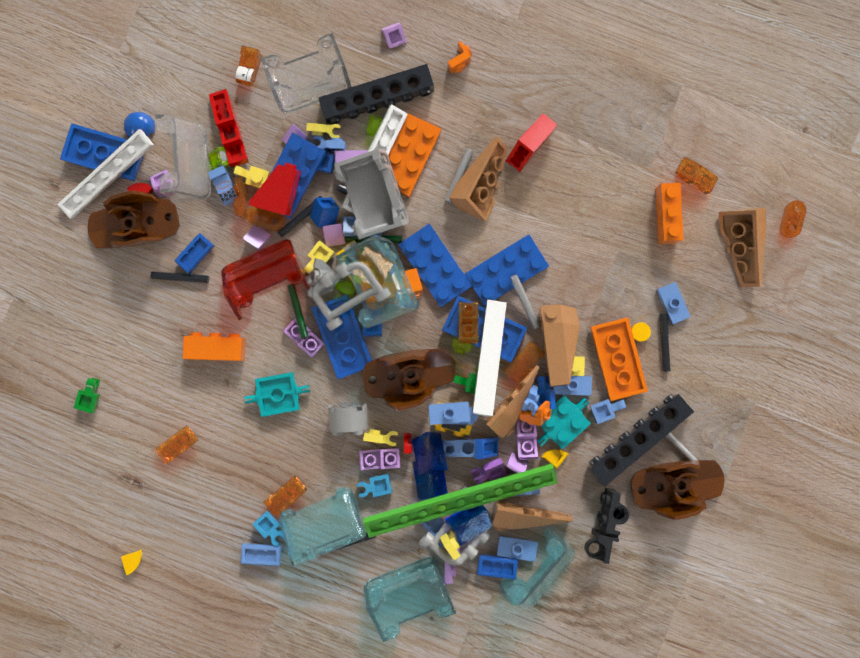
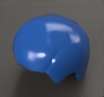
M130 113L124 120V131L129 138L139 129L147 137L155 132V121L146 113Z

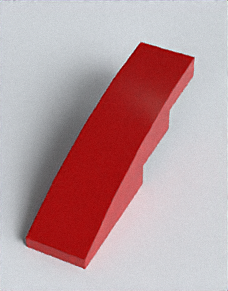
M227 89L208 94L215 123L219 129L222 145L225 148L230 167L233 168L249 163Z

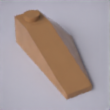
M494 137L460 178L449 197L459 210L485 222L494 207L495 199H493L495 189H498L499 186L497 178L499 171L503 170L507 147L499 137Z
M766 207L719 212L720 233L728 246L726 249L728 254H731L734 262L733 267L740 286L761 287L766 238Z
M561 304L540 306L538 315L550 387L570 385L580 327L577 309Z
M537 365L531 368L493 411V416L488 417L484 421L501 438L504 436L509 437L515 430L513 426L516 424L522 410L521 408L539 370Z
M498 500L494 503L491 525L495 526V530L505 532L506 529L513 530L573 522V517L570 514Z

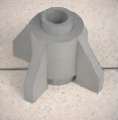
M315 258L313 268H316V270H312L309 275H304V279L308 280L309 285H312V287L308 288L307 296L312 297V290L320 282L319 277L326 272H329L330 275L334 273L324 260ZM338 280L331 286L322 289L320 296L333 291L338 285Z

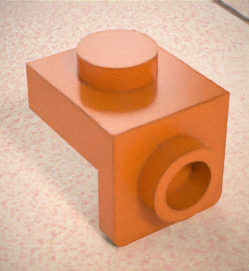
M462 41L458 42L457 47L460 54L448 61L447 69L451 75L455 72H462L466 65L471 62L472 52L468 45L464 46Z
M545 401L538 408L535 415H532L531 410L520 412L519 420L530 425L541 426L546 420L550 419V402Z

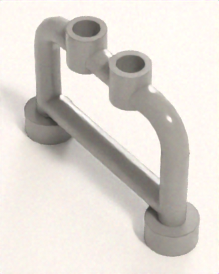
M342 262L335 267L337 272L332 275L329 272L319 277L320 282L312 290L313 300L328 320L326 326L330 331L342 324L343 321L339 315L371 296H374L377 302H381L391 295L388 288H382L370 268L362 262H353L348 265ZM354 270L362 271L372 287L330 311L321 298L320 291L331 286L337 280L346 277Z
M482 505L473 508L484 518V524L475 533L473 539L465 546L460 554L461 556L456 560H453L438 544L441 542L440 537L448 533L464 511L453 513L435 536L428 531L418 544L424 549L429 547L446 563L452 566L461 565L467 558L472 560L477 555L478 550L475 548L479 543L483 545L489 539L490 535L487 532L492 524L491 515Z

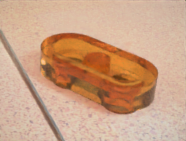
M795 200L785 206L780 225V233L783 237L794 238L801 233L806 215V206L803 202ZM795 207L799 208V213L795 211ZM790 225L794 226V231L790 229Z
M253 206L246 211V220L252 226L276 232L284 225V219L281 214ZM256 214L260 215L258 220L253 219ZM273 220H278L276 225L271 224Z

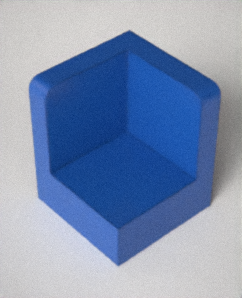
M332 197L315 198L310 218L318 228L335 225L340 207Z

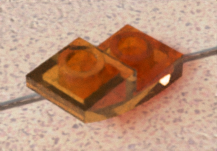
M686 157L681 160L675 172L685 183H693L704 194H710L718 180V177L711 171Z
M238 176L233 178L235 181L233 188L237 196H239L233 199L235 202L233 209L237 216L240 215L245 220L248 219L249 194L245 180Z
M459 302V343H478V303Z
M530 340L518 353L517 357L505 368L504 372L519 384L539 362L545 352Z
M186 425L154 449V451L163 463L167 465L196 443L198 438Z
M294 475L263 503L277 516L308 489Z

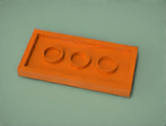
M407 113L408 115L388 157L400 194L410 198L442 129Z
M626 317L591 326L590 330L609 401L648 392L629 318Z

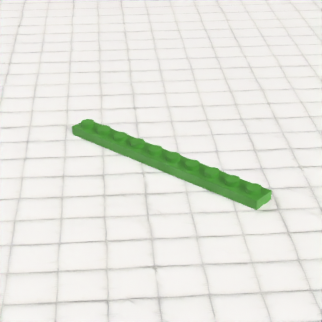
M548 464L363 518V524L370 538L547 487L558 482L553 464Z

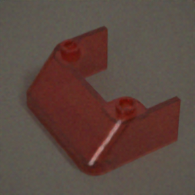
M289 239L279 241L234 261L221 270L224 297L238 320L242 319L241 308H247L252 304L254 300L253 294L280 282L288 280L290 284L295 285L303 282L307 290L310 289L305 270Z

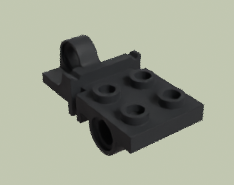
M605 488V491L600 496L602 508L597 514L599 530L592 528L591 533L595 537L586 541L584 545L585 552L589 557L603 561L606 564H609L613 541L619 542L618 536L621 532L615 530L616 524L622 525L626 523L630 516L627 507L620 503L621 494L610 488ZM592 543L599 545V550L596 553L589 552V546Z

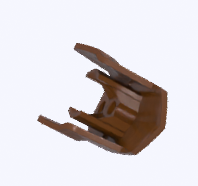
M127 191L110 196L103 202L106 209L91 213L87 229L89 238L96 248H121L151 244L169 238L177 233L180 224L177 207L171 200L155 198L152 194L145 192ZM172 214V216H173L172 220H171V221L166 220V218L169 217V215ZM154 218V223L150 224V220Z
M446 348L410 350L385 355L365 364L362 370L365 392L372 398H383L386 404L395 411L406 410L421 405L427 399H430L437 387L452 383L456 362ZM389 373H394L392 378L387 377ZM371 376L376 377L373 382L368 380Z
M690 460L658 464L634 473L631 479L633 501L641 509L654 510L657 515L673 520H680L700 514L707 508L705 501L721 496L724 488V473L715 460ZM660 483L661 488L657 490L656 486ZM642 486L645 490L638 493V488Z

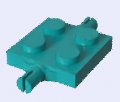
M294 372L255 379V395L244 396V400L252 399L245 401V404L257 402L260 407L261 417L300 410L299 394L310 393V389L303 390L310 388L308 384L298 387L295 382Z
M563 395L555 403L556 409H551L550 419L541 425L545 434L537 440V443L539 444L543 441L540 444L542 447L551 440L563 450L591 424L582 412L590 404L589 401H586L587 399L584 397L576 405Z

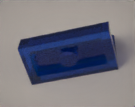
M425 432L412 440L418 476H424L430 472L443 473L448 470L441 433Z
M442 457L413 461L419 500H427L448 494Z
M483 505L454 513L445 519L446 525L455 534L459 546L492 527L488 510Z

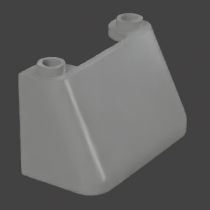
M375 149L334 164L336 168L334 169L335 177L337 180L345 183L356 217L355 225L352 226L355 236L362 239L409 223L388 154L384 149Z

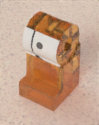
M242 45L235 79L236 83L252 87L262 55L259 49Z

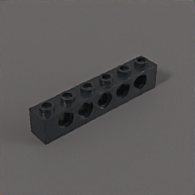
M424 64L318 97L326 123L333 125L339 124L343 119H355L360 116L359 114L366 112L367 114L374 113L382 107L389 108L391 104L395 106V103L401 101L404 103L410 102L417 96H429L434 91V83L428 64ZM411 82H416L418 84V86L415 88H411L408 85ZM395 87L400 89L396 94L390 92ZM375 93L382 94V97L380 99H374L373 95ZM357 99L364 100V102L361 105H356L354 103ZM340 104L346 105L345 109L341 111L336 108Z
M672 394L668 395L663 400L664 404L658 408L656 406L648 412L649 417L645 420L642 418L633 425L634 429L631 432L625 431L618 437L619 442L615 445L611 443L604 449L605 453L600 458L597 455L589 462V471L602 486L606 487L694 413L693 409L679 394L674 396ZM666 409L672 411L673 416L671 419H667L664 416ZM652 421H655L659 426L655 432L651 431L649 427ZM637 433L643 436L641 444L635 442L634 438ZM624 445L629 449V453L625 457L620 454V448ZM608 458H612L614 461V466L611 469L605 467V460Z

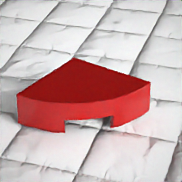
M135 183L127 188L128 191H140L149 194L154 191L153 187L146 183Z
M404 433V454H411L412 434Z

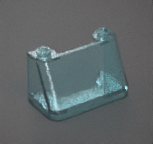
M373 235L336 256L338 260L337 265L345 262L346 265L353 262L366 264L382 288L387 287L391 293L389 297L381 302H377L374 296L361 302L364 309L360 310L358 318L365 328L378 325L418 308V302L400 258L389 239ZM354 270L348 274L352 278L358 295L372 287L362 271Z
M346 486L335 490L336 494L332 497L300 510L292 511V508L281 512V516L278 518L292 566L341 548L366 536L367 531L363 524V516L351 487L346 489Z
M550 526L543 532L547 540L544 548L549 556L529 580L525 582L518 576L516 580L504 578L499 584L502 596L513 605L525 608L533 607L575 558V550L571 544Z
M425 557L375 577L364 585L366 609L383 642L397 637L400 632V624L434 610L441 618L456 614L450 593L434 557Z

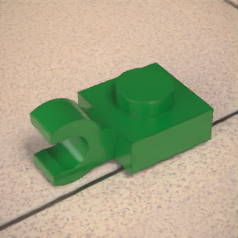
M469 373L468 378L454 375L453 383L465 385V392L475 394L477 375Z
M87 379L85 390H78L73 408L91 414L95 413L100 394L95 393L100 383L99 379Z

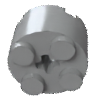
M360 402L339 403V407L334 408V404L328 406L329 430L332 431L333 436L344 435V432H351L352 435H361L368 428L366 403L363 406L360 405Z

